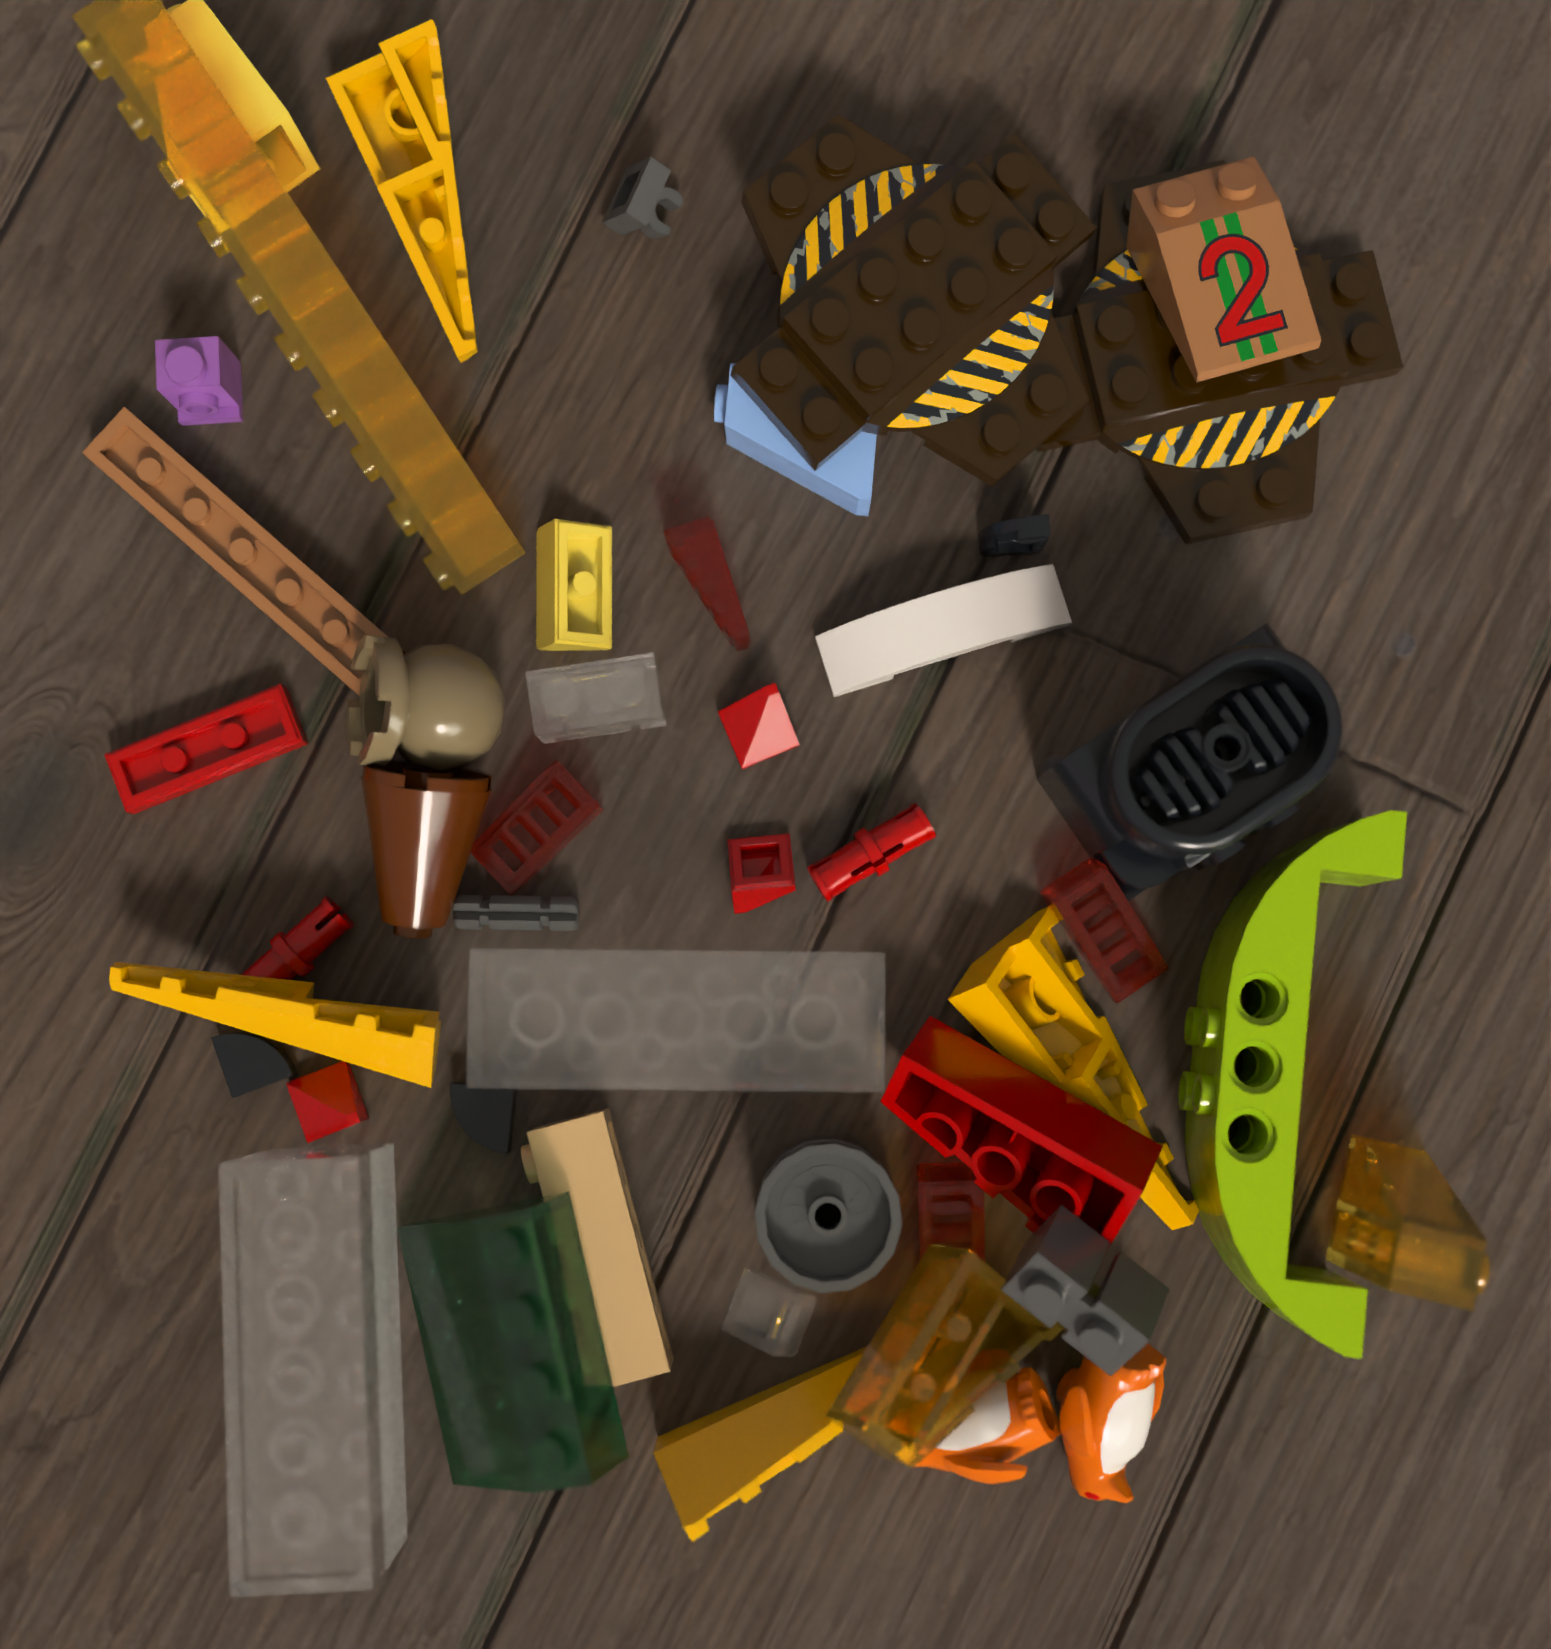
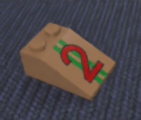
M1254 156L1133 189L1126 247L1196 383L1320 347L1321 336L1281 202Z

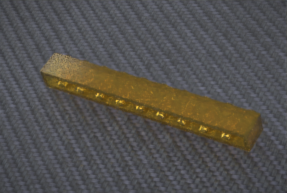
M95 0L74 13L72 17L86 36V38L75 44L100 82L112 75L127 98L117 103L116 106L140 141L152 135L167 157L156 164L180 200L192 194L206 217L196 222L197 226L219 258L229 252L235 257L245 272V275L235 280L236 284L258 316L268 309L272 312L284 330L274 337L275 342L296 372L305 366L309 367L322 387L311 395L334 428L344 421L359 442V444L349 450L371 483L381 476L396 497V499L386 505L407 537L417 531L422 535L432 550V553L423 558V561L441 588L445 591L455 585L461 595H463L523 556L526 552L160 0Z

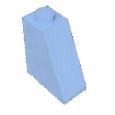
M730 363L728 385L717 384L714 406V422L725 423L726 444L854 515L868 516L872 496L877 435L861 432L820 468L814 471L730 376L732 367L735 365Z

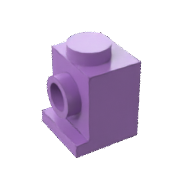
M219 336L155 340L156 387L178 410V422L182 426L243 422L241 362Z

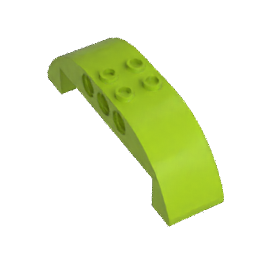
M1389 810L1323 830L1288 847L1259 869L1233 898L1216 927L1201 970L1196 1007L1190 1006L1186 1013L1184 1040L1186 1045H1192L1190 1071L1182 1072L1178 1089L1179 1108L1187 1110L1185 1154L1191 1192L1199 1209L1203 1227L1221 1259L1244 1287L1279 1317L1339 1354L1362 1359L1368 1289L1327 1268L1287 1264L1319 885L1322 882L1360 887L1402 879L1407 812ZM1244 986L1249 994V1003L1245 1011L1240 1003V994ZM1240 1052L1243 1056V1068L1241 1073L1236 1076L1234 1061ZM1236 1118L1238 1125L1237 1133L1232 1141L1229 1142L1227 1132L1230 1124Z

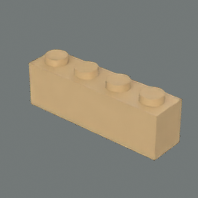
M601 1109L529 1130L527 1132L529 1144L521 1146V1156L529 1183H540L545 1207L537 1210L538 1224L545 1246L547 1248L555 1246L562 1271L553 1274L554 1287L562 1312L572 1310L578 1335L570 1337V1349L578 1376L588 1374L592 1392L594 1393L670 1372L674 1357L610 1109Z

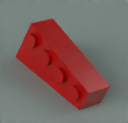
M929 1016L903 1053L880 1101L945 1158L955 1155L971 1168L976 1177L974 1183L994 1199L1000 1193L1027 1216L1028 1219L1024 1226L1032 1233L1062 1204L1110 1242L1107 1250L1142 1195L1163 1148L1159 1143L932 1016Z

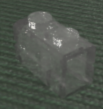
M654 652L526 671L534 734L543 744L632 731L633 725L637 724L640 729L667 726L660 672Z

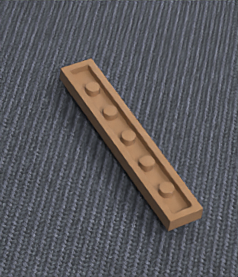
M123 407L82 453L356 694L360 695L363 671L351 670L352 659L357 645L364 635L388 636L127 408Z

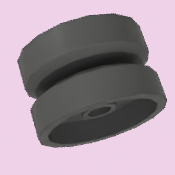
M833 1136L804 1139L781 1152L764 1173L756 1199L755 1220L757 1239L770 1265L792 1284L819 1293L852 1290L877 1276L894 1254L902 1228L899 1195L881 1162L859 1144ZM832 1203L840 1209V1217L833 1215V1225L823 1226L819 1224L818 1215L815 1212L820 1205Z

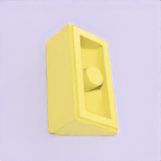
M553 519L538 528L536 535V647L538 650L612 649V526Z

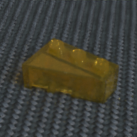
M1351 1134L1325 1260L1389 1291L1473 1311L1476 1294L1479 1295L1484 1291L1490 1273L1489 1257L1485 1253L1487 1239L1431 1157L1425 1151Z
M930 1244L835 1399L826 1417L873 1453L914 1468L975 1411L972 1405L998 1381L1007 1382L1021 1369L1018 1365L1019 1361L1042 1340L1051 1341L1065 1327L1059 1322H1056L1051 1328L1047 1327L1004 1293L1001 1288L1006 1279L970 1250Z

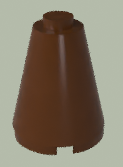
M391 760L386 767L363 765L361 781L381 920L387 924L394 925L393 934L397 936L417 939L432 937L433 928H441L447 924L492 791V775L484 771L465 767L439 771L408 761Z

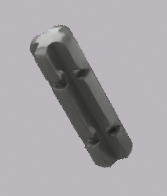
M459 895L455 898L453 906L454 925L462 930H483L484 925H489V929L543 931L544 926H550L552 931H574L578 928L580 918L578 899L572 896H551L550 901H544V897L490 895L489 900H484V896Z

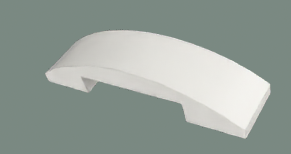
M1050 564L1000 574L922 596L833 628L815 636V640L832 695L836 697L892 680L895 674L1007 640L1013 643L1071 625L1072 620L1054 565Z

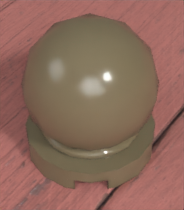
M364 635L359 641L351 664V670L363 671L359 700L346 699L348 751L350 755L359 756L358 765L386 767L392 760L396 750L410 763L441 771L465 767L491 749L501 734L506 698L496 672L474 652L452 644L441 643L419 645L403 655L397 638Z

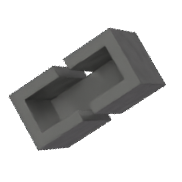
M1061 1204L1025 1241L1001 1290L1047 1327L1051 1328L1056 1322L1062 1324L1065 1330L1061 1338L1109 1376H1112L1151 1340L1170 1289L1122 1251L1113 1258L1102 1286L1099 1287L1093 1280L1110 1242Z

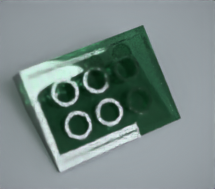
M564 1192L397 1227L453 1485L530 1493L594 1484L627 1459L629 1454L570 1193Z

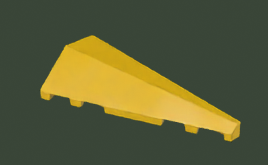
M431 19L378 43L382 53L331 75L326 80L461 363L468 360L478 351L439 37L434 21Z
M1050 906L1037 911L974 961L947 1000L1003 1057L1153 1140L1140 1113V1110L1145 1108L1148 1103L1105 1015L1096 1016L1077 983V980L1085 975L1078 959L1066 960L1051 930L1053 926L1059 923L1055 912ZM1166 1142L1159 1143L1163 1148L1140 1198L1171 1230L1193 1225L1199 1212L1195 1200L1185 1201L1178 1192L1166 1167V1164L1170 1163L1174 1157Z
M115 962L110 966L109 982L111 990L429 1088L432 1087L436 1071L441 1021H439L440 1012L313 999L314 982Z
M956 1307L658 1436L653 1454L682 1526L691 1541L693 1542L709 1531L706 1519L737 1499L744 1503L748 1502L761 1492L759 1485L795 1462H802L882 1402L879 1395L880 1391L907 1374L911 1377L918 1376L930 1367L928 1363L930 1359L958 1341L966 1340L973 1335L972 1329L959 1308Z

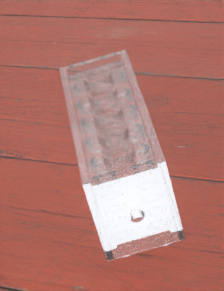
M470 948L466 1088L885 1092V952Z
M394 1143L263 1150L219 1164L230 1597L372 1590L408 1539Z

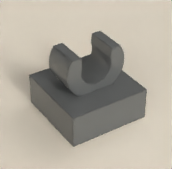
M652 157L626 168L602 224L621 236L638 229L651 239H661L669 236L672 229L659 221L655 208L658 203L665 209L674 211L681 208L684 203V199L676 190L664 187L671 170Z

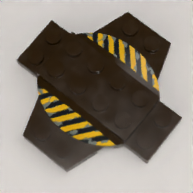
M837 114L743 191L741 199L743 208L773 275L777 274L782 286L777 310V330L732 367L730 376L814 471L820 468L861 432L886 436L889 431H911L925 440L923 446L993 487L1090 401L1051 313L1054 294L1053 269L1085 243L1097 227L1014 133L980 162L976 163L973 160L964 168L941 164H919Z
M1224 160L1104 185L1099 202L1093 268L1095 270V278L1081 296L1072 315L1054 318L1090 401L1036 449L1038 453L1098 440L1115 454H1117L1118 450H1121L1127 455L1138 459L1147 473L1144 478L1185 544L1307 518L1313 512L1320 417L1329 408L1340 387L1394 376L1403 368L1374 251L1370 250L1322 261L1321 253L1305 255L1294 247L1321 336L1320 347L1196 383L1126 247L1132 191L1147 185L1226 164Z

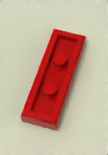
M280 683L108 752L104 756L126 813L134 815L309 743L288 689Z

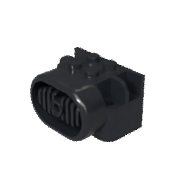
M1266 623L1143 703L1131 714L1056 763L1037 780L1120 902L1125 904L1147 888L1163 883L1179 871L1189 869L1192 866H1195L1198 871L1210 864L1216 866L1247 845L1243 839L1247 834L1251 836L1264 828L1267 830L1271 829L1300 810L1301 807L1297 801L1323 781L1336 760L1342 737L1341 712L1333 689L1321 672L1303 657L1287 650L1270 625Z

